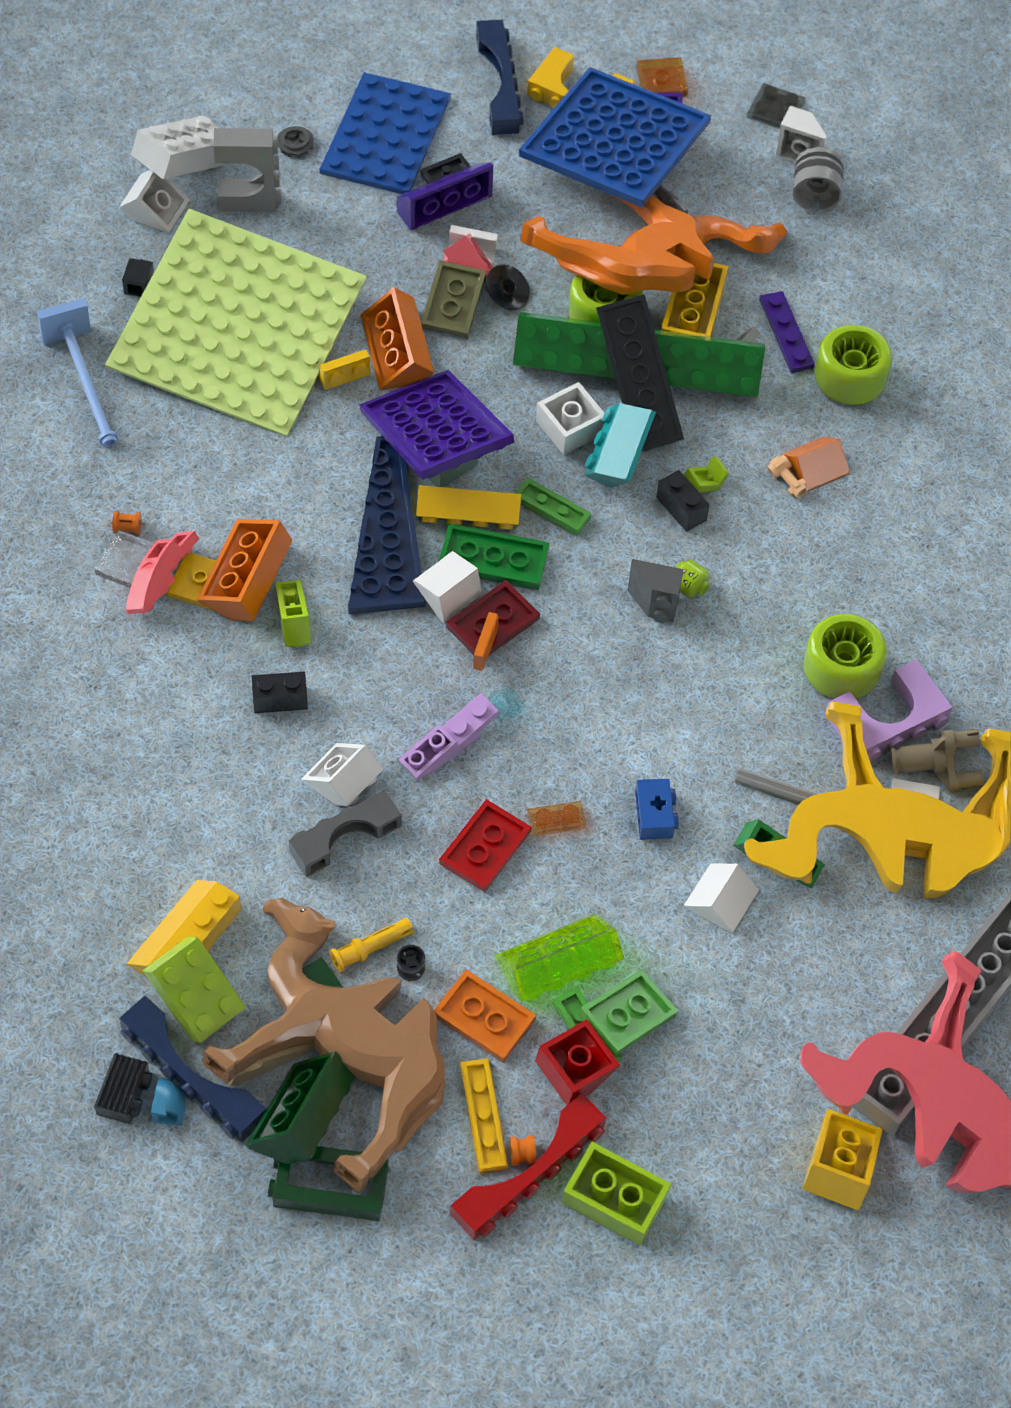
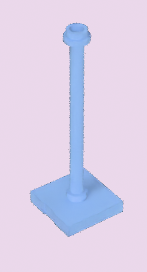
M85 298L37 311L43 344L46 345L64 339L67 342L101 432L98 437L99 442L105 448L116 445L117 433L110 430L75 336L91 332L88 305Z

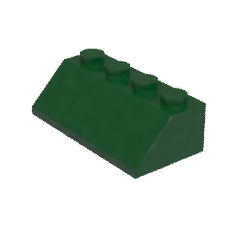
M336 1051L292 1065L248 1140L246 1146L249 1150L288 1165L300 1161L306 1162L314 1156L318 1143L327 1133L328 1125L338 1113V1107L343 1098L349 1093L350 1086L356 1077L345 1066Z

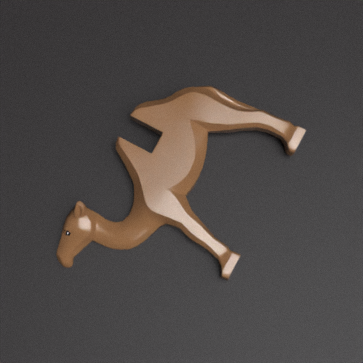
M284 898L269 900L264 904L263 912L273 916L285 934L286 939L272 954L267 976L269 985L285 1012L279 1019L261 1027L245 1042L231 1049L209 1046L203 1052L202 1063L222 1081L229 1083L236 1074L243 1072L254 1062L294 1045L311 1044L320 1055L336 1051L345 1066L356 1076L355 1078L384 1088L379 1110L378 1128L373 1141L361 1155H344L338 1157L335 1161V1174L357 1192H361L367 1186L369 1179L375 1177L381 1167L394 1153L400 1152L407 1145L423 1123L443 1104L445 1066L436 1043V1013L429 1002L423 998L396 1025L380 1014L400 992L402 980L388 977L343 988L318 984L308 979L302 972L303 964L323 947L329 933L337 924L333 920L325 919L322 914L311 907L298 906Z

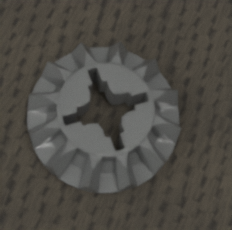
M288 127L283 129L277 136L278 147L281 153L286 152L289 157L292 154H296L299 157L301 153L308 155L309 149H313V134L304 127ZM299 137V143H296V145H292V142L297 140V138Z

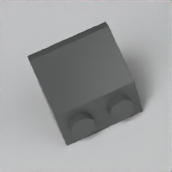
M632 559L628 592L648 617L660 623L674 622L684 569Z

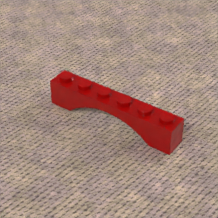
M581 1093L560 1111L559 1124L554 1138L546 1152L533 1166L520 1175L504 1182L486 1186H472L450 1205V1215L473 1240L480 1235L483 1238L488 1236L495 1229V1222L500 1217L508 1218L518 1208L517 1203L522 1198L530 1199L540 1189L538 1184L545 1178L552 1180L562 1170L560 1165L567 1159L574 1161L583 1152V1145L589 1140L596 1142L604 1134L606 1117Z

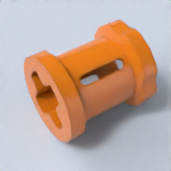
M114 511L112 520L114 534L123 531L134 532L135 535H140L142 524L141 512L121 514L119 511Z

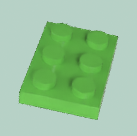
M641 969L581 1007L577 1014L583 1021L586 1019L589 1021L611 1053L617 1056L677 1015L678 1010Z

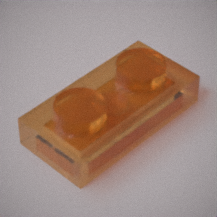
M581 801L527 809L529 824L532 826V836L586 828Z

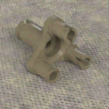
M975 728L955 732L951 729L941 730L939 737L931 739V743L904 746L897 750L891 748L894 774H898L899 771L911 773L934 770L935 774L950 792H958L960 788L984 786L982 769L957 772L954 767L953 752L957 748L979 747V730Z

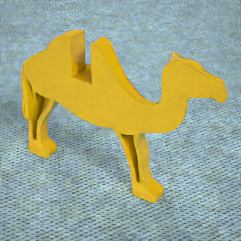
M839 702L829 703V707L826 708V719L833 722L841 733L843 768L847 779L846 788L844 790L813 795L803 800L791 816L786 839L768 842H758L754 839L746 840L744 849L750 862L768 868L780 877L790 880H801L804 883L810 884L817 856L818 833L824 827H834L846 832L864 847L882 883L889 891L895 894L903 886L905 856L925 859L923 898L936 899L949 893L963 878L984 870L989 864L1000 858L1011 844V732L990 728L986 729L985 734L981 736V744L992 756L990 775L985 785L961 812L947 803L924 793L902 788H884L874 774L863 742V729L860 719L862 707Z

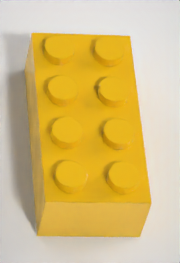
M713 263L712 276L709 279H705L695 273L691 289L683 292H671L661 330L712 337L726 285L729 266Z

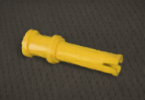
M405 917L363 939L354 938L346 946L337 950L335 948L329 950L330 958L338 972L341 973L345 971V967L357 961L362 963L366 961L369 954L413 934L414 930L411 929L413 926L410 920Z

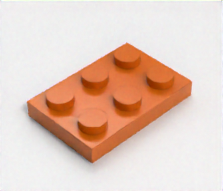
M467 969L434 1009L436 1018L502 1063H504L536 1020V1014Z

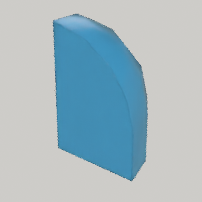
M160 1078L156 1086L151 1111L153 1122L182 1126L185 1114V1097L176 1084L169 1079Z

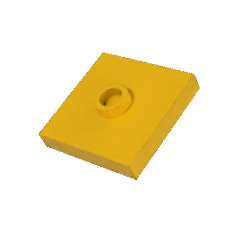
M193 553L184 556L174 575L176 580L168 587L167 596L210 609L200 604L197 598L216 560Z

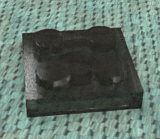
M763 83L747 112L746 118L780 129L789 107L793 106L802 109L806 97Z

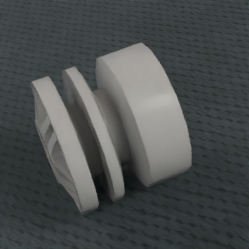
M823 147L809 148L801 152L796 158L793 197L795 202L801 207L810 208V200L819 201V210H828L836 206L841 200L844 162L836 151Z

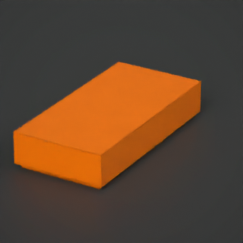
M489 612L474 652L473 669L482 671L485 668L498 630L499 616L496 613Z

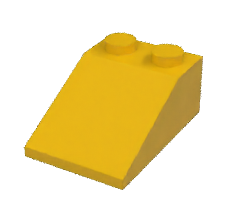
M827 1108L802 1190L859 1211L870 1186L883 1129Z

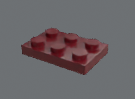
M505 580L448 620L446 628L474 655L488 613L498 614V630L489 653L490 655L540 619V613Z

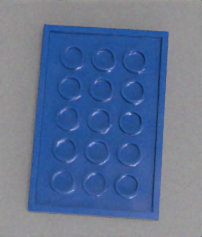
M364 72L322 162L320 174L399 194L411 192L450 101L451 93Z

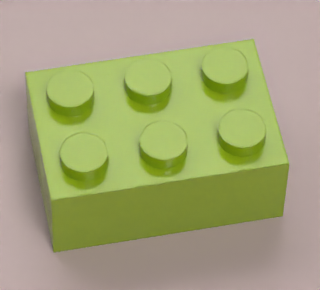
M186 937L142 970L191 1041L203 1042L246 1008L198 937Z
M591 1142L563 1192L562 1204L642 1246L669 1196L672 1183Z

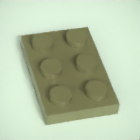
M439 260L422 317V328L468 338L486 278V270Z

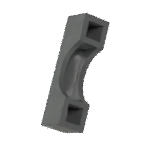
M385 790L379 793H372L355 806L345 807L338 815L319 821L315 827L307 831L296 833L289 840V851L304 875L308 877L330 865V849L340 836L349 832L359 831L371 834L379 839L402 826V814Z

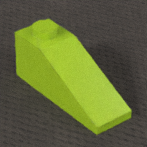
M301 579L275 583L285 647L299 648L306 644H312L309 616Z

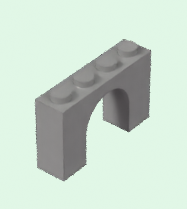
M214 128L213 148L215 163L247 164L261 172L259 175L248 179H219V211L276 212L277 204H281V189H277V187H280V173H276V171H279V156H275V154H278V139L273 138V129Z

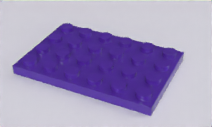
M449 370L359 404L363 416L422 480L432 478L443 471L457 468L463 463L479 459L485 454L501 450L515 443L513 433Z

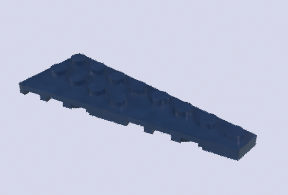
M376 436L371 475L369 477L348 603L349 614L426 607L425 598L413 582L422 573L406 463L383 436Z

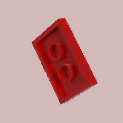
M486 799L439 858V864L483 892H486L531 833L532 826Z

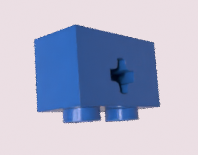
M670 779L637 780L635 798L640 840L672 839L674 829L679 828L678 813H673L672 805H676V791L670 788Z

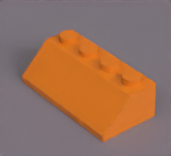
M393 287L360 314L379 390L405 387L428 378L434 373L415 299L409 294Z
M237 519L197 601L231 620L254 621L293 541L281 521Z

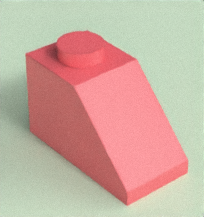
M471 233L443 251L446 255L444 256L445 262L486 270V277L493 268Z

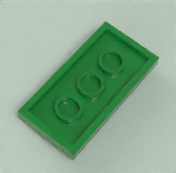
M449 523L439 561L453 551L478 568L480 579L500 583L507 580L511 585L539 590L550 542Z

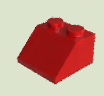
M587 1019L539 1046L535 1058L536 1064L566 1106L581 1093L585 1096L591 1094L620 1067L619 1062Z

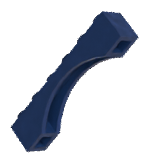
M503 19L476 21L478 52L492 63L501 80V87L489 106L491 134H517L524 120L523 111L518 110V108H521L520 94H516L518 91L517 78H513V75H515L514 61H510L512 59V46L507 45V42H509V29H505Z
M144 995L119 1018L122 1036L129 1043L132 1044L135 1041L141 1046L140 1052L149 1062L152 1063L155 1060L162 1066L160 1071L170 1081L177 1080L182 1085L180 1087L182 1093L189 1100L192 1101L196 1098L202 1104L200 1106L201 1110L209 1119L212 1120L216 1117L222 1123L221 1129L229 1138L233 1139L236 1136L243 1142L254 1132L267 1109L246 1089L230 1088L215 1084L200 1077L191 1070L177 1055L170 1042L165 1013L147 996Z

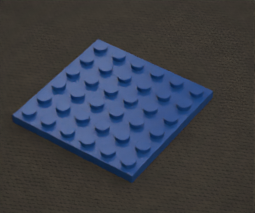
M589 67L520 147L519 157L642 208L710 124L711 115Z

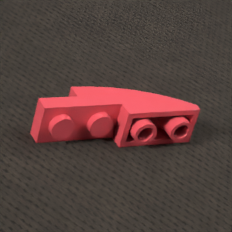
M195 531L179 532L172 539L157 540L150 548L132 582L126 606L128 614H145L151 611L158 598L169 591L168 587L176 580L171 572L178 567V562L193 550V546L199 540Z

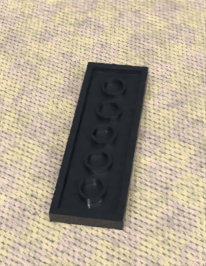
M645 294L596 307L622 404L656 412L641 452L683 441V432Z

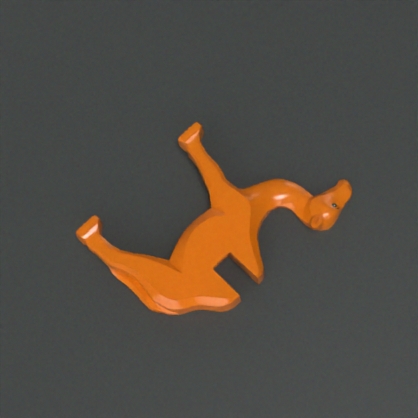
M611 195L612 198L631 207L648 224L631 234L621 247L559 235L547 229L545 218L541 216L534 217L523 223L520 241L557 258L558 264L567 272L619 294H634L642 290L683 292L692 288L695 273L705 279H709L712 276L714 257L704 245L708 240L714 238L727 239L754 253H770L786 237L787 230L779 222L771 226L752 225L747 229L734 221L722 217H692L687 213L663 204L653 195L642 208Z

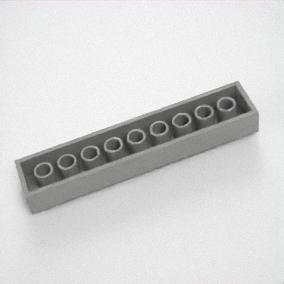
M1011 891L960 953L982 971L975 981L973 991L966 1005L961 1038L962 1050L1011 989ZM947 972L943 974L896 1032L897 1034L923 1042L928 1039L932 1031L935 1015L946 995L949 983ZM889 1069L879 1071L865 1096L853 1105L856 1110L892 1137L898 1133L915 1111L913 1100L904 1081L896 1072Z

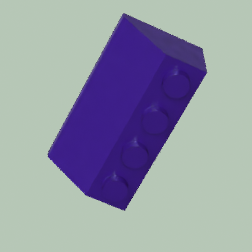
M491 162L478 163L452 175L445 176L440 180L426 184L416 190L404 193L397 197V213L411 231L488 199L493 194L494 165Z

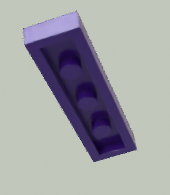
M779 291L760 295L759 301L790 373L814 369L815 363L784 292Z

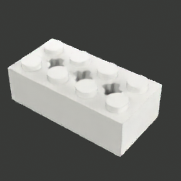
M205 116L139 129L131 152L134 158L163 180L227 164L215 163L213 148L214 128L219 127Z

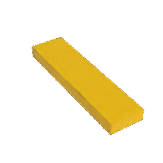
M489 1058L460 1062L479 1174L508 1170Z

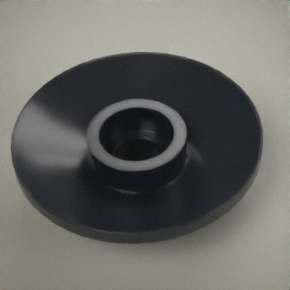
M501 264L493 267L488 272L486 288L495 303L510 310L519 309L527 303L530 296L529 284L525 276L518 269L510 265Z

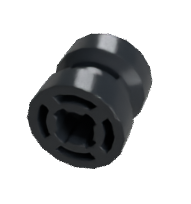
M406 945L399 950L397 954V972L401 978L407 981H415L423 976L425 972V953L419 946Z

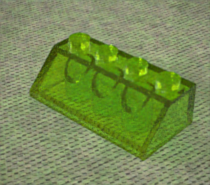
M596 913L494 955L513 994L520 1001L535 1000L544 992L559 990L568 982L575 979L582 980L588 978L592 972L599 969L612 968L617 964L616 962L625 959L616 928Z

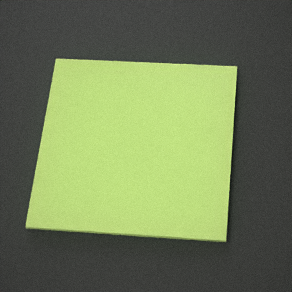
M188 209L105 363V367L250 424L288 436L320 373V364L325 363L367 276Z

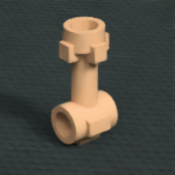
M785 455L775 457L770 461V465L767 466L769 472L775 478L781 476L790 486L788 492L791 496L794 495L796 498L804 496L808 491L806 481L803 478L798 481L790 472L789 468L792 465Z

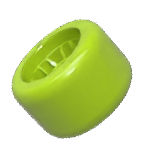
M575 275L570 286L569 316L572 319L600 322L596 307L643 295V290L634 294H619Z
M844 325L833 329L822 340L815 364V379L820 390L830 399L845 405H862L873 401L883 392L888 381L893 359L890 345L879 332L863 325Z
M854 614L829 616L819 622L809 636L803 661L805 675L810 684L826 697L835 699L847 692H851L856 699H859L869 694L877 686L887 659V644L879 628L864 617Z

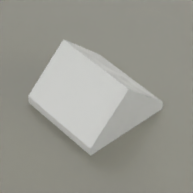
M453 551L413 580L442 623L448 621L482 595L478 568Z
M710 864L684 907L733 934L759 892V889L738 864Z

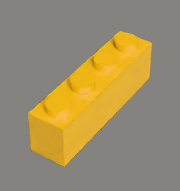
M419 485L416 516H422L421 522L437 523V518L447 519V524L462 525L463 520L473 521L472 526L488 527V522L498 523V528L513 530L514 525H519L522 494Z

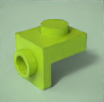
M712 457L707 466L687 468L683 475L699 493H705L720 489L729 476V472L718 457Z

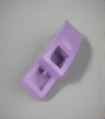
M480 693L445 725L441 727L438 724L398 760L416 779L424 777L480 738V732L498 717L500 713Z

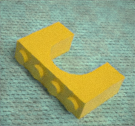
M554 47L528 80L527 96H530L534 101L546 103L554 109L569 91L563 83L573 71L574 55ZM615 72L612 75L629 83H635V81Z

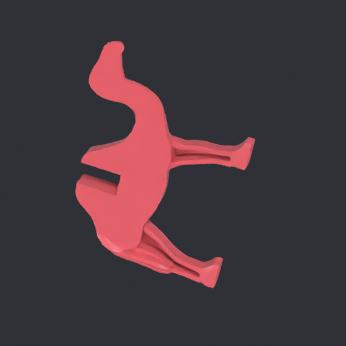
M952 951L950 954H946L942 961L949 983L945 998L935 1015L931 1034L925 1042L893 1032H879L863 1040L847 1060L818 1051L816 1045L812 1042H808L802 1047L801 1066L813 1078L820 1093L829 1102L838 1106L843 1114H848L853 1105L865 1096L879 1071L889 1069L896 1072L904 1081L914 1103L916 1126L915 1157L920 1166L923 1168L934 1165L950 1136L966 1148L945 1186L964 1194L982 1192L995 1187L1011 1189V1100L994 1081L977 1067L966 1063L962 1056L961 1038L966 1005L973 991L975 981L982 971L959 952Z

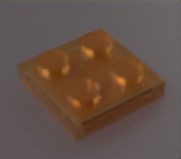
M681 57L636 61L640 87L654 93H682V97H688V86Z

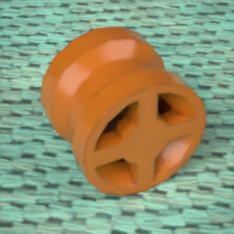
M527 1135L525 1139H518L516 1136L510 1137L512 1166H519L520 1163L527 1162L529 1165L536 1163L534 1135Z

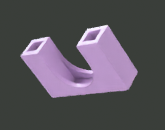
M917 659L895 669L891 680L892 685L909 708L910 715L905 720L893 724L878 722L871 718L862 708L860 719L863 729V742L870 762L880 757L883 751L889 748H895L896 750L904 744V741L910 738L914 740L919 739L928 729L932 727L939 729L949 721L953 707ZM847 692L829 701L826 708L829 707L831 702L861 705L851 692ZM830 721V723L833 725V727L841 737L839 728L833 722Z

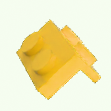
M365 349L320 364L318 379L324 390L369 376L370 356Z

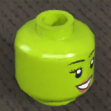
M682 560L676 565L675 568L684 569L680 592L688 598H694L698 594L703 596L710 587L708 582L710 577L709 571L695 560H687L686 562Z

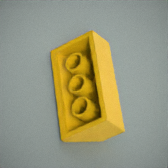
M196 880L127 962V965L145 976L142 970L188 936L198 937L208 951L242 910L240 896L217 881Z

